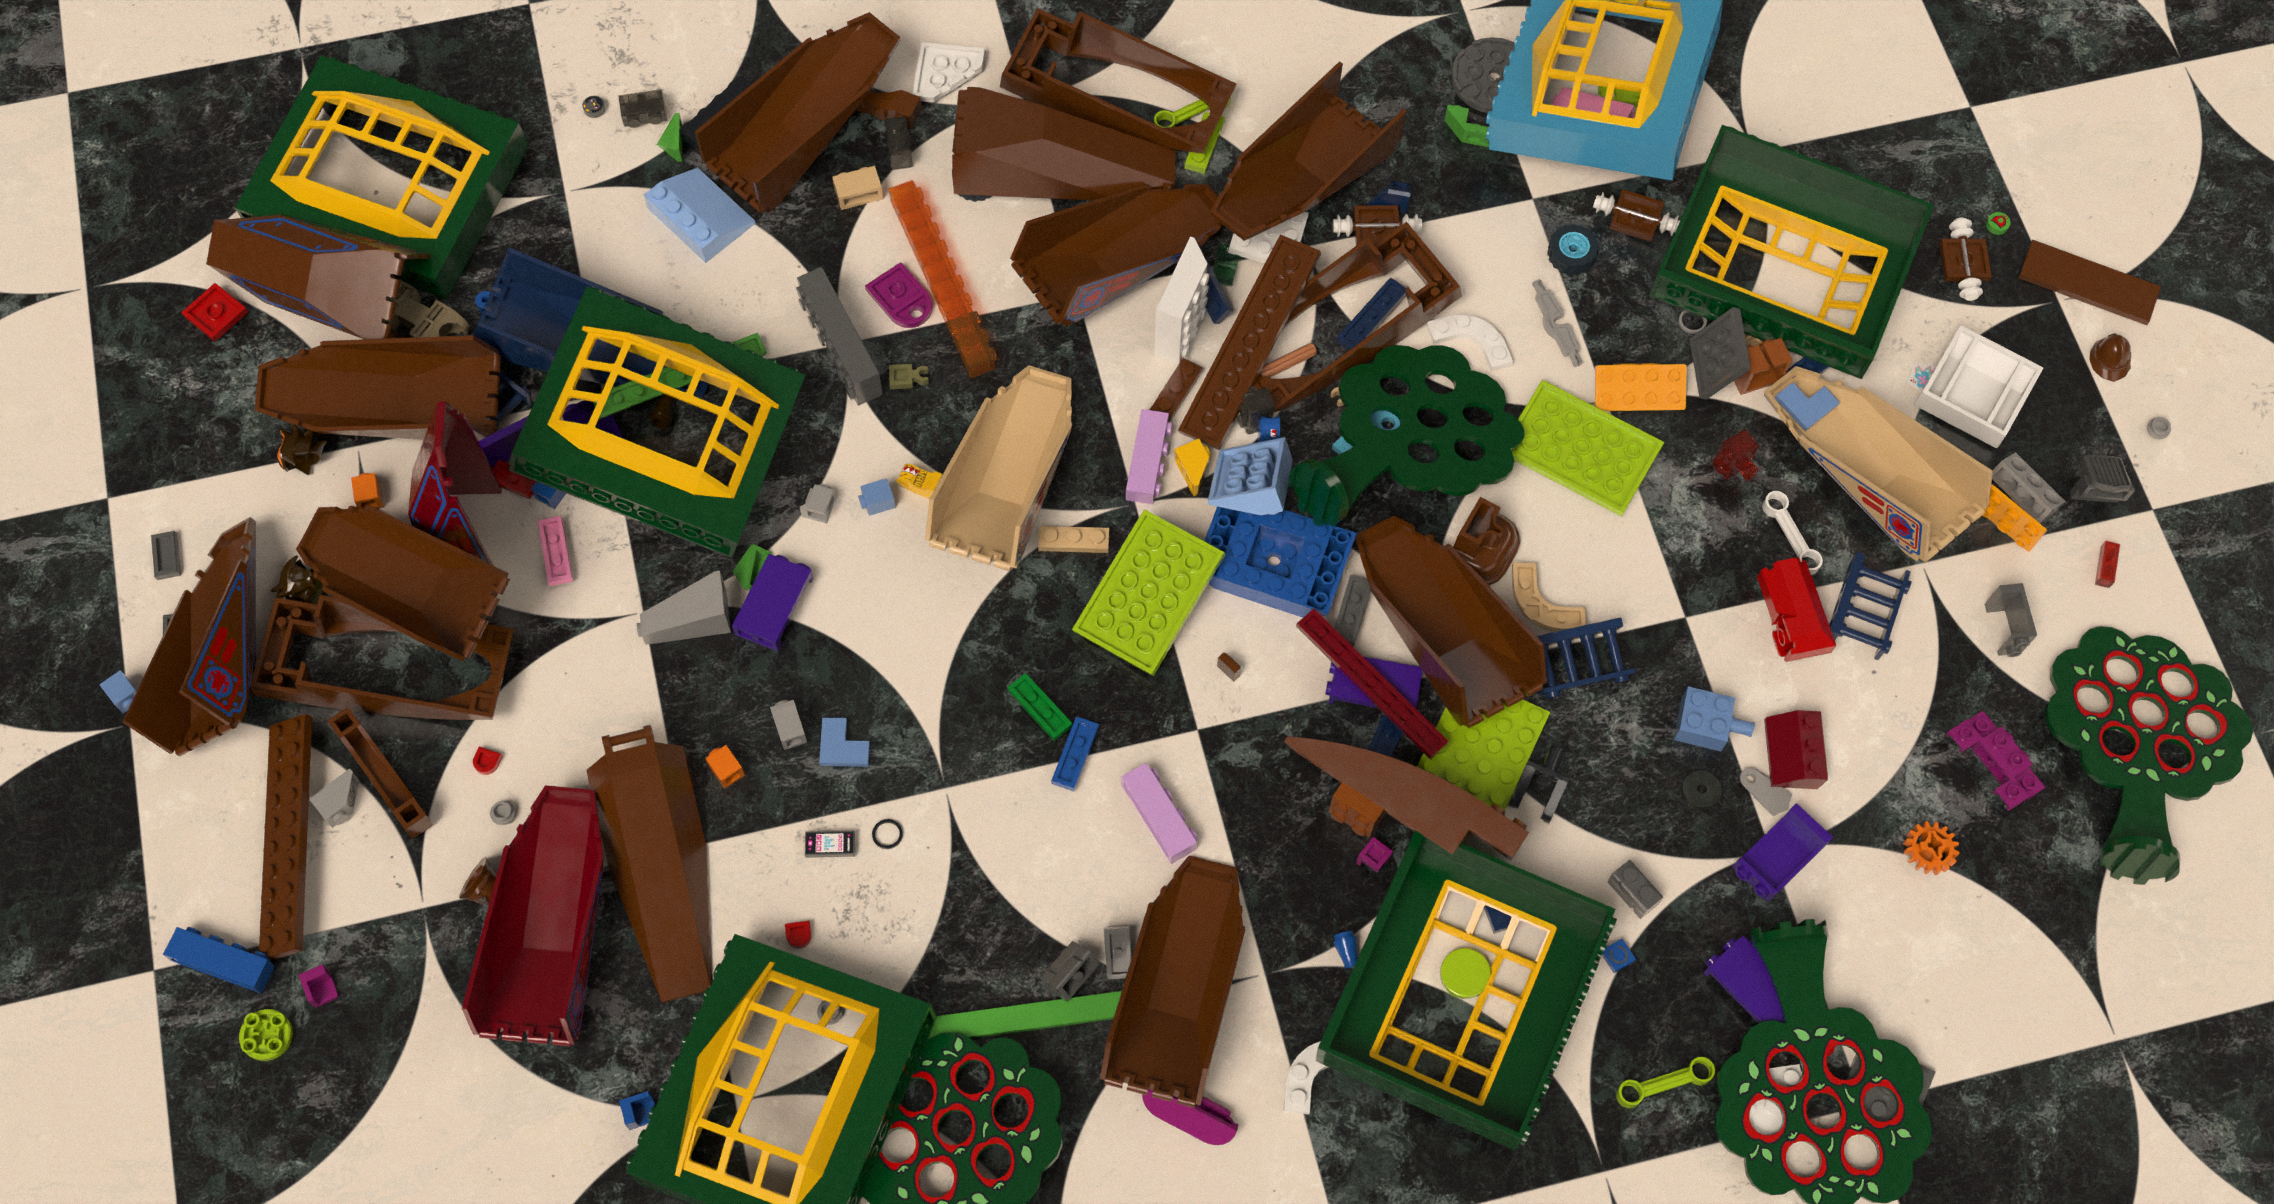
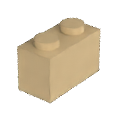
M875 166L863 167L856 171L844 172L832 177L841 210L883 199L882 186Z

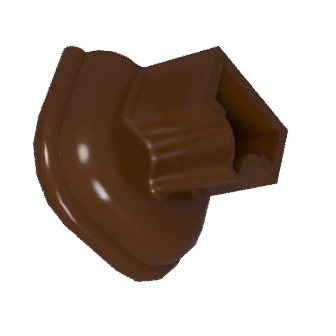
M1480 497L1460 530L1453 548L1490 586L1498 582L1508 570L1518 552L1520 535L1515 524L1499 513L1501 507Z

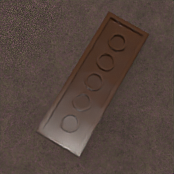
M2033 239L2030 242L2018 276L2019 279L2144 325H2148L2161 288L2159 285Z

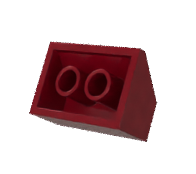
M1796 710L1766 717L1764 724L1771 787L1818 789L1828 781L1821 711Z

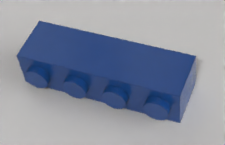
M176 927L162 954L167 959L262 994L275 968V965L268 960V955L259 951L251 954L246 952L247 948L236 943H232L231 946L223 944L224 940L214 935H210L209 938L201 936L202 932L192 927H187L186 930Z

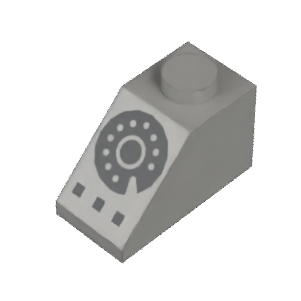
M348 769L309 798L332 828L344 823L348 816L353 813L359 779L351 769Z

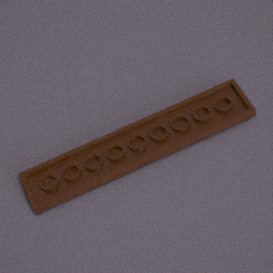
M1281 234L1279 235L1178 429L1179 433L1194 440L1200 439L1201 443L1217 450L1221 449L1321 256L1320 250Z
M307 714L270 725L259 937V952L268 955L269 961L303 951L312 716Z

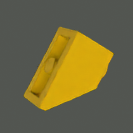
M1200 439L1174 449V461L1193 496L1199 493L1208 469L1209 458L1211 457L1208 447L1202 445Z

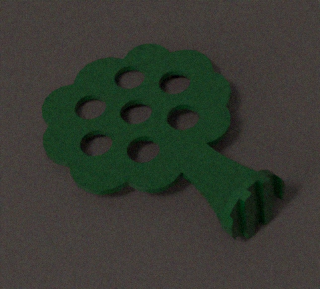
M1403 345L1386 347L1376 354L1372 364H1359L1351 367L1341 378L1338 390L1340 399L1347 408L1341 413L1338 427L1341 436L1353 447L1323 461L1307 459L1290 471L1289 488L1293 486L1299 498L1297 504L1299 510L1302 513L1307 511L1314 518L1313 523L1319 527L1323 524L1332 525L1333 527L1344 520L1360 494L1388 470H1390L1393 478L1398 483L1413 491L1426 492L1436 489L1452 496H1466L1475 492L1481 485L1498 484L1509 477L1515 461L1512 452L1521 445L1524 439V428L1517 418L1503 411L1506 397L1504 390L1498 382L1486 374L1471 370L1468 360L1457 350L1443 345H1431L1420 350ZM1431 375H1442L1451 380L1455 389L1447 394L1435 393L1426 386L1425 379ZM1386 377H1397L1406 382L1410 391L1402 396L1389 395L1381 388L1380 381ZM1468 407H1480L1488 411L1492 417V422L1486 426L1472 425L1467 422L1462 412ZM1423 409H1435L1445 416L1447 423L1440 428L1426 427L1418 420L1417 413ZM1376 411H1388L1397 416L1400 426L1394 430H1382L1371 422L1370 416ZM1460 441L1474 442L1482 448L1484 456L1477 461L1465 460L1457 455L1454 445ZM1415 443L1428 444L1435 449L1438 459L1432 463L1417 462L1409 455L1408 448Z

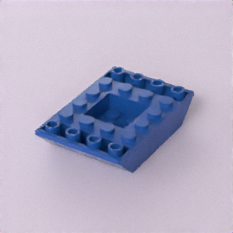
M1217 507L1204 542L1223 551L1226 555L1210 580L1209 585L1214 589L1302 618L1313 609L1321 616H1328L1356 533L1336 526L1332 527V525L1323 524L1319 527L1313 523L1312 518L1287 510L1274 515H1256ZM1270 557H1277L1280 563L1273 566L1267 560Z

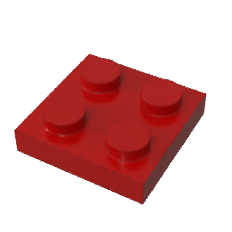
M214 283L181 313L194 326L216 342L244 317L248 310L219 285Z

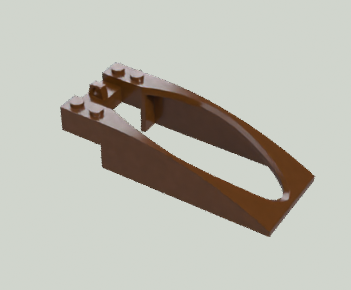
M1039 8L1036 9L1008 61L1000 82V88L1033 103L1166 148L1202 154L1237 83L1080 11L1072 24ZM1043 47L1068 57L1094 59L1129 66L1159 77L1197 97L1208 106L1210 115L1206 120L1195 124L1162 128L1054 78L1057 65L1055 61L1052 62L1047 73L1033 66Z
M1407 222L1375 245L1367 237L1307 281L1283 329L1304 311L1329 295L1363 281L1384 276L1405 260L1425 283V286L1415 294L1407 287L1405 292L1409 304L1408 308L1319 373L1283 379L1267 378L1259 374L1253 386L1274 413L1338 381L1349 368L1359 364H1366L1373 360L1382 349L1394 346L1462 297L1460 285Z
M320 595L317 605L275 597L253 674L251 689L255 696L338 710L349 707L353 712L428 719L493 720L513 639V628L487 624L480 639L475 638L474 640L477 645L473 652L485 658L491 665L492 670L488 680L467 692L441 700L425 702L316 683L312 680L307 665L304 662H301L299 671L286 669L295 634L326 638L352 633L400 631L335 597Z
M1287 737L1284 741L1290 749L1339 782L1346 783L1385 809L1387 814L1414 832L1415 830L1451 855L1455 853L1461 843L1463 844L1470 833L1511 861L1529 834L1526 831L1527 825L1517 818L1511 821L1505 817L1506 811L1493 803L1490 807L1458 786L1406 762L1366 749L1335 742L1299 737Z

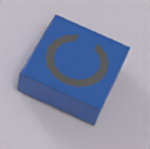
M1623 938L1606 947L1602 955L1613 973L1636 961Z

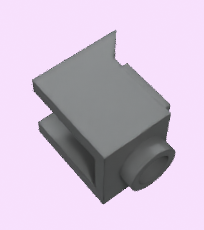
M825 484L814 485L813 488H810L805 501L806 504L800 506L802 517L827 524L836 500L834 490Z

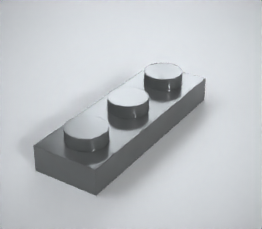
M1350 575L1334 629L1354 647L1371 589L1367 579Z

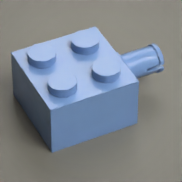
M1688 686L1681 699L1674 740L1722 751L1728 742L1730 732L1751 737L1755 722L1734 718V715H1732L1735 703L1734 697Z

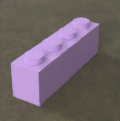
M1141 409L1126 487L1127 501L1153 505L1154 496L1159 497L1161 483H1157L1158 476H1163L1165 463L1161 462L1162 456L1167 455L1168 442H1165V438L1170 436L1172 422H1168L1169 413Z
M1144 763L1121 776V785L1170 864H1173L1196 851L1198 837L1192 828L1188 829L1184 823L1185 816L1179 807L1175 809L1171 802L1173 798L1166 787L1163 789L1158 782L1160 777L1154 768L1150 769L1148 764Z

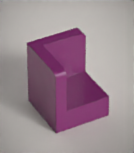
M1373 837L1358 855L1356 864L1361 866L1364 862L1378 873L1383 865L1389 862L1393 851Z
M323 964L299 974L308 1002L315 1008L339 997L331 973Z

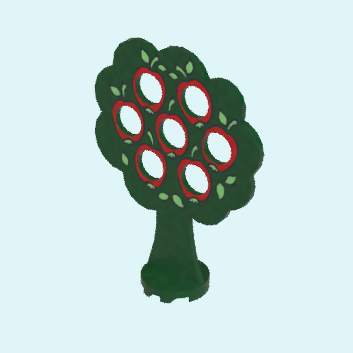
M2095 627L2089 629L2080 638L2077 648L2064 651L2054 660L2050 668V681L2056 693L2049 699L2045 709L2046 724L2053 736L2061 743L2079 751L2080 763L2090 778L2105 787L2121 789L2116 820L2105 844L2101 847L2100 867L2103 864L2105 868L2110 870V877L2117 880L2122 876L2134 878L2133 884L2145 885L2149 879L2164 877L2165 882H2168L2177 877L2180 872V853L2171 841L2166 816L2165 793L2179 800H2198L2208 794L2213 785L2230 782L2242 769L2244 762L2242 750L2251 742L2253 735L2252 723L2246 712L2231 701L2233 689L2230 680L2214 666L2206 664L2192 665L2186 653L2180 647L2163 637L2145 635L2132 639L2123 631L2113 627ZM2113 659L2128 662L2136 671V681L2131 684H2121L2114 681L2107 673V662ZM2166 672L2182 674L2191 684V694L2185 697H2177L2170 694L2162 685V675ZM2083 688H2093L2100 691L2107 700V710L2102 713H2092L2085 710L2078 701V691ZM2139 700H2147L2154 703L2162 712V723L2156 726H2148L2141 723L2133 714V703ZM2202 713L2209 716L2217 726L2218 732L2216 737L2204 739L2196 736L2188 727V715ZM2110 729L2124 732L2133 743L2132 753L2126 756L2111 753L2103 743V733ZM2165 742L2180 745L2188 754V766L2178 769L2166 765L2159 756V745Z
M1805 919L1794 927H1791V921L1780 922L1763 933L1761 927L1752 929L1750 931L1752 947H1755L1771 978L1782 1010L1784 1023L1772 1020L1760 1022L1751 1027L1741 1039L1739 1052L1731 1055L1722 1063L1717 1074L1716 1088L1721 1102L1715 1113L1714 1129L1719 1142L1728 1152L1744 1158L1745 1174L1751 1185L1759 1192L1770 1196L1783 1195L1794 1190L1806 1204H1854L1860 1197L1871 1203L1880 1204L1898 1200L1908 1191L1913 1180V1161L1925 1153L1931 1142L1932 1126L1929 1115L1920 1102H1917L1923 1090V1072L1918 1059L1906 1046L1894 1040L1878 1039L1872 1023L1864 1014L1845 1007H1837L1827 1011L1823 982L1827 937H1829L1826 920L1815 925L1814 919ZM1838 1045L1847 1046L1857 1054L1859 1070L1852 1079L1840 1080L1829 1071L1827 1055L1833 1047ZM1777 1053H1790L1800 1061L1802 1076L1795 1086L1783 1087L1772 1079L1769 1072V1063ZM1883 1087L1894 1096L1896 1112L1889 1121H1876L1866 1113L1864 1097L1871 1088ZM1826 1094L1837 1103L1839 1118L1832 1128H1819L1809 1120L1806 1113V1105L1813 1095ZM1768 1100L1776 1104L1780 1109L1782 1125L1775 1134L1762 1135L1752 1127L1749 1120V1112L1752 1105L1757 1101ZM1864 1135L1875 1144L1877 1159L1870 1169L1858 1170L1847 1162L1844 1155V1146L1851 1136ZM1806 1142L1817 1151L1819 1166L1812 1176L1807 1178L1799 1177L1788 1168L1786 1153L1793 1143Z
M941 1033L928 1039L911 1081L918 1079L928 1081L932 1085L934 1092L932 1102L926 1109L919 1112L908 1111L901 1103L889 1132L890 1134L900 1129L910 1131L916 1140L915 1150L909 1159L894 1163L885 1158L882 1149L863 1198L870 1204H1027L1034 1198L1040 1188L1042 1173L1057 1160L1063 1146L1062 1131L1057 1122L1062 1107V1093L1056 1080L1046 1071L1030 1067L1027 1052L1020 1043L1013 1039L1002 1037L993 1039L981 1048L969 1037L958 1033ZM970 1062L983 1063L990 1071V1080L987 1087L977 1094L964 1093L957 1085L959 1071ZM1008 1095L1021 1096L1028 1104L1027 1118L1022 1124L1013 1128L1003 1127L995 1119L997 1104ZM952 1112L965 1113L972 1121L970 1136L966 1141L958 1145L947 1144L939 1136L941 1121ZM990 1146H1001L1006 1148L1011 1155V1165L1008 1172L998 1179L990 1180L984 1178L979 1173L977 1166L980 1154ZM939 1163L948 1165L954 1174L952 1188L941 1197L933 1198L924 1194L920 1187V1179L927 1167Z

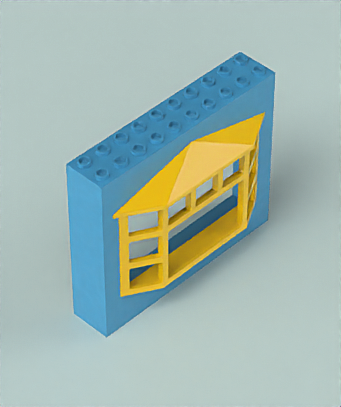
M1531 0V7L1526 9L1525 21L1521 22L1520 36H1516L1515 50L1510 52L1509 66L1506 65L1504 68V80L1499 82L1498 96L1493 98V110L1488 111L1486 124H1489L1486 140H1489V150L1673 181L1720 30L1723 0ZM1575 10L1598 13L1594 24L1571 20ZM1605 15L1663 23L1643 83L1585 74ZM1567 31L1591 33L1587 46L1581 48L1563 45ZM1559 54L1582 57L1578 71L1571 72L1554 69ZM1551 78L1574 82L1570 103L1567 108L1543 104ZM1582 83L1607 87L1601 113L1576 109ZM1615 88L1641 92L1635 118L1609 114Z

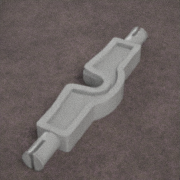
M1540 279L1534 281L1532 285L1537 292L1535 300L1543 314L1545 331L1556 340L1563 356H1569L1574 367L1580 366L1583 363L1578 355L1580 347L1574 337L1570 324L1557 325L1554 323L1563 317V310L1555 300L1551 290H1545Z

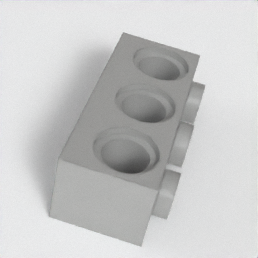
M2016 452L2002 460L1993 470L1992 480L2039 523L2051 517L2066 502Z

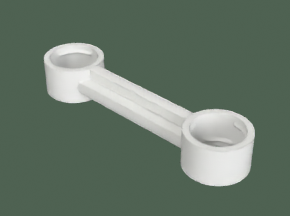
M1772 491L1763 502V511L1768 516L1776 518L1801 562L1803 557H1810L1816 562L1817 567L1809 568L1812 576L1823 563L1822 556L1816 550L1809 549L1788 513V497L1780 491ZM1776 499L1780 501L1783 509L1777 510L1772 508L1768 500Z

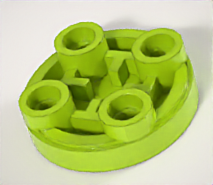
M1460 948L1449 953L1440 968V978L1444 988L1452 996L1461 999H1471L1479 996L1484 991L1491 975V969L1486 958L1476 950L1469 948Z
M264 1009L255 1013H249L245 1017L239 1033L241 1049L251 1058L259 1061H269L278 1058L290 1046L293 1028L288 1018L279 1011Z

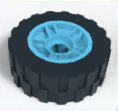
M1575 224L1565 225L1562 228H1558L1551 237L1547 251L1548 260L1555 269H1558L1561 273H1566V275L1585 273L1595 262L1599 250L1598 240H1596V236L1588 228L1586 229L1581 225L1577 226Z

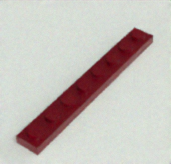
M1315 609L1311 610L1297 622L1296 627L1430 760L1448 745L1449 741Z

